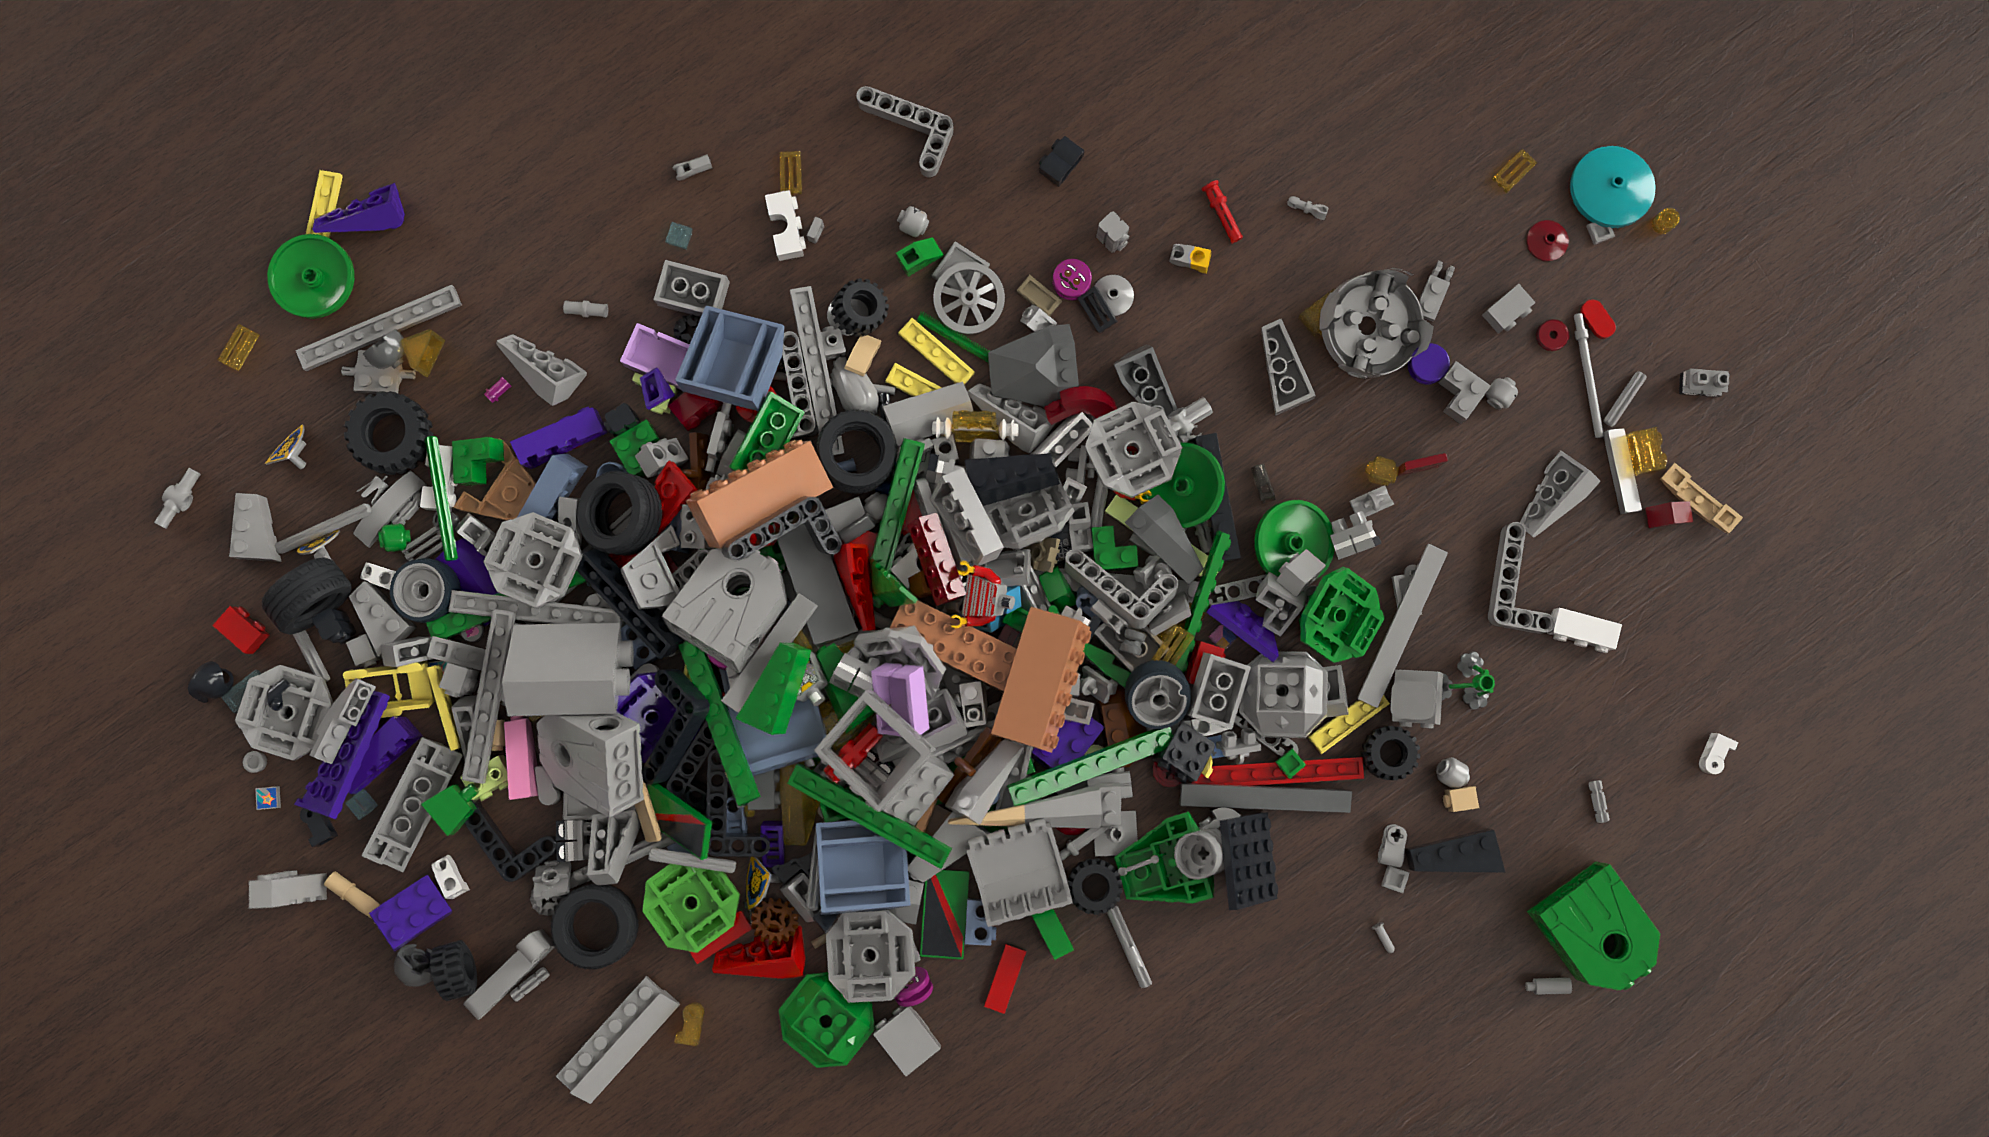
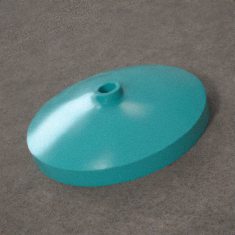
M1605 146L1589 152L1576 165L1571 176L1570 192L1576 208L1589 221L1602 227L1621 228L1635 223L1649 210L1655 197V180L1650 167L1639 155L1623 147Z

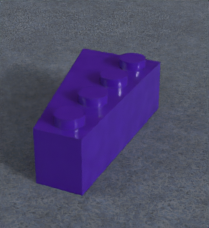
M585 407L573 416H566L554 424L510 441L520 464L534 469L548 462L552 455L565 454L571 451V449L573 450L580 445H584L608 432L598 411L593 407Z

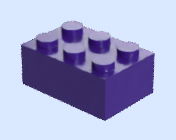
M1092 717L1089 725L1065 720L1062 728H1059L1057 734L1059 737L1058 744L1052 750V753L1034 748L1031 757L1047 770L1082 757L1104 729V726Z
M428 875L369 912L371 919L394 952L452 914L451 908Z

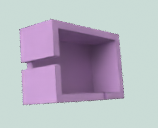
M637 323L620 362L624 367L643 375L657 367L668 384L681 390L675 379L689 344L660 332L657 334L655 330Z
M885 662L872 670L873 691L888 705L891 704L890 707L920 735L929 729L923 666H902V664ZM878 714L876 715L878 734L901 736Z

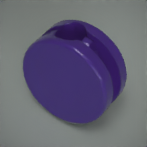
M1430 343L1425 351L1414 357L1418 351L1417 348L1411 356L1413 357L1407 364L1409 374L1415 381L1429 385L1438 382L1446 375L1449 370L1450 359L1447 352L1441 346Z

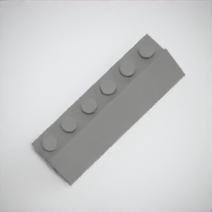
M424 737L421 738L361 856L404 872L431 819V816L421 804L446 789L463 753L456 750L451 751L443 743Z
M646 976L556 1077L571 1090L570 1094L591 1104L678 1008L680 1003Z

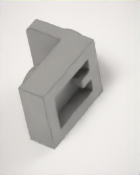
M1035 305L1028 307L1023 312L1020 320L1034 332L1057 324L1056 321Z

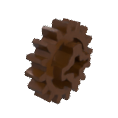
M769 898L768 904L761 901L760 907H755L751 917V928L755 929V936L761 935V942L768 939L769 945L773 941L780 945L781 939L788 942L789 935H795V929L798 928L799 923L797 922L798 914H794V907L788 908V901L782 904L781 898H778L777 902ZM764 915L763 922L761 923L760 918ZM789 920V925L786 928V921Z

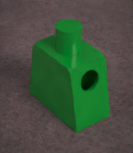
M472 783L463 790L458 785H452L421 805L445 834L451 836L457 833L476 810V806L471 799L479 791Z

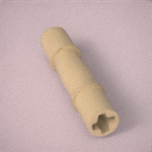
M336 871L324 883V886L341 897L342 900L348 901L369 918H371L369 912L380 906L372 897L356 888L355 883H351Z

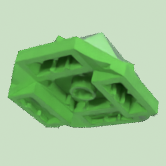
M669 864L646 881L643 913L667 947L697 953L734 926L740 893L725 872ZM690 896L696 898V908L688 906L687 900Z

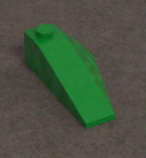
M869 558L871 588L875 594L872 598L880 605L886 603L889 607L914 604L918 601L901 581L874 558Z

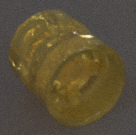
M1666 208L1653 218L1652 227L1659 234L1668 233L1679 224L1680 215L1675 209Z

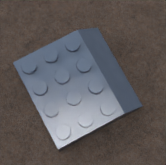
M705 306L675 382L683 392L759 411L782 357L784 325Z
M855 821L816 823L821 915L888 910L911 906L907 850Z

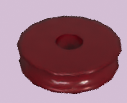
M1550 319L1539 326L1536 332V339L1543 349L1557 351L1567 344L1569 331L1563 322ZM1550 332L1555 333V339L1550 337Z

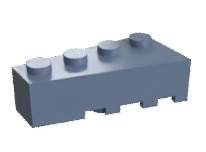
M568 453L552 455L518 517L534 512L548 519L555 520L558 515L559 497H569L588 466Z

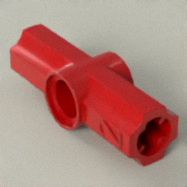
M869 723L854 740L851 739L841 748L838 757L851 769L856 768L868 756L867 753L881 741L883 735L878 734V730ZM828 765L823 772L834 783L838 784L841 779L833 773L834 769Z

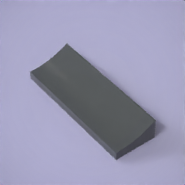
M819 520L815 525L818 531L821 529ZM804 523L779 537L777 540L796 594L800 593L818 606L806 622L814 645L819 648L858 633V628L831 554L822 553L817 549Z

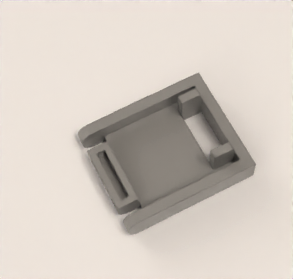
M1030 549L1001 552L998 558L981 565V567L992 569L1001 579V583L1006 584L1007 587L1029 584Z

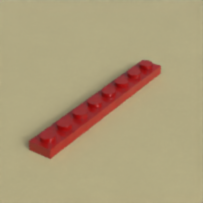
M1363 757L1304 760L1303 762L1306 766L1290 779L1275 762L1212 766L1213 770L1209 778L1200 774L1198 780L1191 783L1253 786L1364 779Z

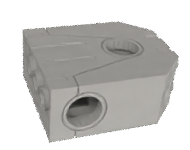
M736 544L731 548L733 556L738 553V546ZM722 548L711 549L664 612L662 618L671 632L738 674H741L788 609L784 580L778 567V562L770 556H762L759 550L737 561L726 558L722 553ZM750 587L749 591L744 595L733 596L737 589Z
M619 713L545 715L537 722L540 762L556 788L598 810L609 818L644 800L639 723Z

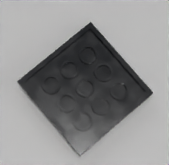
M1268 812L1219 820L1229 910H1239L1277 899L1276 865L1272 855L1273 842L1270 837L1271 821L1268 818Z

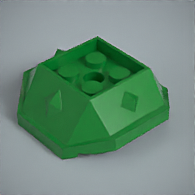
M1341 567L1323 576L1314 593L1309 596L1308 604L1298 619L1301 629L1300 641L1333 663L1352 657L1364 656L1384 621L1376 588L1346 567Z
M828 971L807 974L779 1009L783 1041L816 1068L847 1066L875 1030L872 1001L848 1002L843 997V994L829 981ZM821 1016H830L832 1024L829 1026L823 1025Z

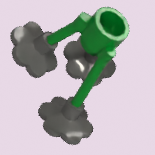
M1477 652L1463 653L1460 657V662L1457 664V668L1462 671L1463 676H1475L1471 683L1453 684L1448 679V676L1443 674L1442 700L1450 698L1453 689L1464 688L1463 701L1469 704L1471 709L1476 710L1487 705V698L1489 693H1493L1495 680L1489 675V670L1481 668L1484 661Z

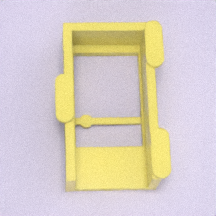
M427 661L399 667L383 666L358 670L351 669L343 673L346 687L355 678L361 680V678L393 674L396 689L395 697L398 701L388 702L381 718L400 716L404 710L429 708L435 702L426 669L428 668ZM396 673L408 674L412 699L401 700L402 694L400 693Z

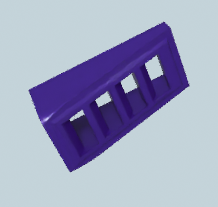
M763 821L761 833L767 835L768 838H778V841H770V847H779V850H769L766 855L762 856L764 867L785 864L784 821ZM761 840L763 849L765 848L766 843L765 841ZM779 855V859H768V856Z

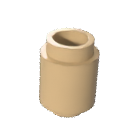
M497 720L491 751H503V747H506L505 720Z

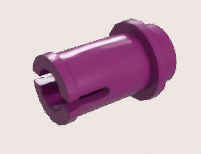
M501 377L489 390L485 389L484 395L492 403L498 402V398L512 386Z

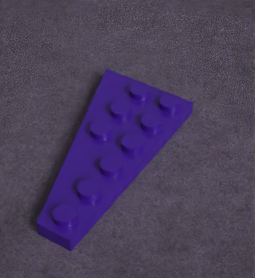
M373 691L357 725H351L333 763L322 762L318 768L317 778L313 782L309 781L305 787L308 791L302 799L298 798L294 805L333 819L337 818L342 810V804L346 795L352 787L353 779L360 769L365 752L369 749L372 736L379 726L383 711L387 708L390 696Z

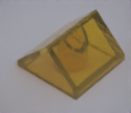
M430 329L401 340L410 367L428 378L445 342V339Z

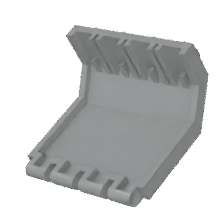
M1044 818L1029 822L1030 828H1026L1025 823L1008 828L1009 834H1005L1004 829L987 834L988 840L985 841L983 835L968 839L969 845L966 846V852L979 888L988 927L1015 919H1022L1025 916L1043 913L1047 910L1064 907L1073 903L1050 822L1045 823Z

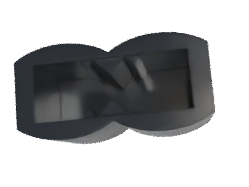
M1066 136L1061 140L1057 139L1051 147L1053 151L1049 155L1045 154L1038 164L1040 165L1039 173L1058 187L1078 165L1085 152L1084 149Z

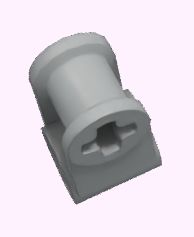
M1390 824L1384 829L1378 853V863L1399 868L1402 866L1407 833L1403 827ZM1398 832L1399 837L1394 838L1391 836V833Z

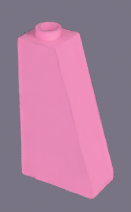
M524 716L510 717L511 721L504 722L509 800L538 796L535 774L537 759L531 719H524Z

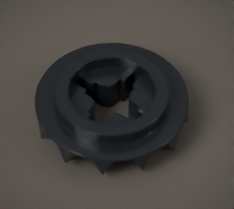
M693 314L683 315L681 319L677 320L673 328L675 339L690 345L692 337L688 333L684 334L687 331L686 324L696 329L700 317Z

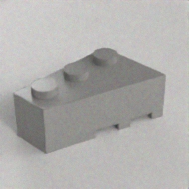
M364 581L349 596L378 657H382V644L405 640L417 628L409 619L400 615L393 606V603L372 583Z

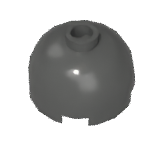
M394 329L382 337L375 345L373 344L363 355L372 366L378 369H386L391 366L395 369L404 362L402 357L407 351L406 341L400 332Z
M415 944L401 947L394 961L395 975L404 985L410 987L424 986L432 981L430 970L432 950L427 948L426 952L421 949H416L417 945Z

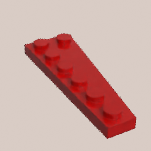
M673 461L666 463L654 482L662 504V521L654 540L682 509V504L685 505L686 500L691 498L690 494L698 490ZM610 553L609 557L622 569L637 554L623 556Z

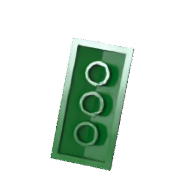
M769 391L729 468L734 471L740 469V471L747 469L748 463L756 459L759 461L766 459L765 454L773 450L784 449L783 445L790 442L805 412Z

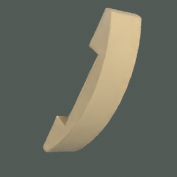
M1674 463L1660 479L1663 484L1681 502L1690 501L1691 510L1698 516L1729 534L1743 517L1727 504L1722 505L1693 482L1690 479L1691 475Z

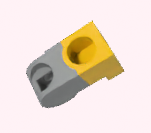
M1174 244L1169 261L1174 265L1196 269L1198 272L1207 274L1211 250L1191 245Z

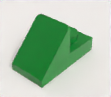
M1058 566L1053 568V573L1044 572L1039 575L1048 601H1053L1060 612L1063 611L1065 606L1072 607L1076 605L1077 596Z

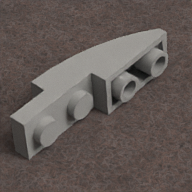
M355 678L345 688L316 731L319 737L310 756L329 764L333 763L351 725H357L375 686Z

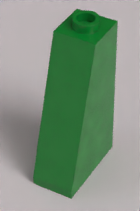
M835 643L828 647L826 645L821 647L816 652V657L828 683L824 688L840 721L859 699V697L849 693L858 674H855L847 691L829 683L835 669L844 656ZM867 705L844 732L847 734L876 712Z
M1054 909L1032 914L1054 960L1074 950Z

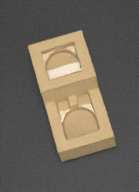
M861 335L844 369L864 377L880 347L881 340L868 335Z

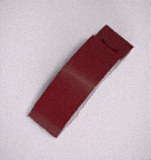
M1078 386L1059 392L1061 399L1053 401L1044 407L1047 420L1051 425L1080 412L1090 414L1097 419L1117 409L1115 401L1109 394L1098 388Z

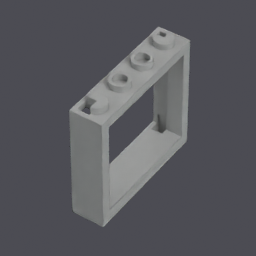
M866 690L814 751L818 754L822 763L825 765L829 764L834 769L833 773L839 779L846 780L850 784L849 788L856 795H861L867 800L866 804L868 807L871 806L875 811L879 812L891 803L933 755L936 749L873 690ZM867 705L921 754L884 798L878 795L830 749Z

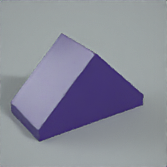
M657 367L640 377L645 405L648 410L661 405L675 396Z

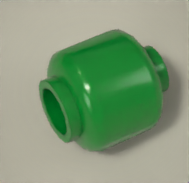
M401 523L384 525L382 530L378 531L380 548H384L386 552L405 550L407 543L411 542L410 530H405L404 525Z

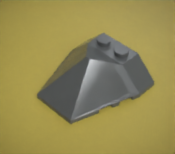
M1069 324L1047 326L988 352L992 395L1045 407L1051 402L1061 399L1060 391L1079 386L1075 342Z

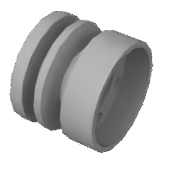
M1202 829L1186 834L1179 839L1175 847L1174 857L1177 867L1184 875L1198 880L1225 870L1221 832L1218 829Z

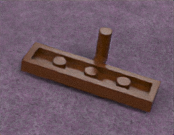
M694 432L689 433L691 470L681 471L687 478H691L692 484L698 490L702 489L703 491L706 490L707 483L710 480V472L705 471L708 461L707 449L710 441L708 435Z
M988 726L980 733L979 738L967 752L964 759L961 757L955 758L954 763L958 767L954 770V776L937 796L941 802L947 803L955 787L967 775L972 777L976 772L974 768L1002 740V737L991 734L992 729Z

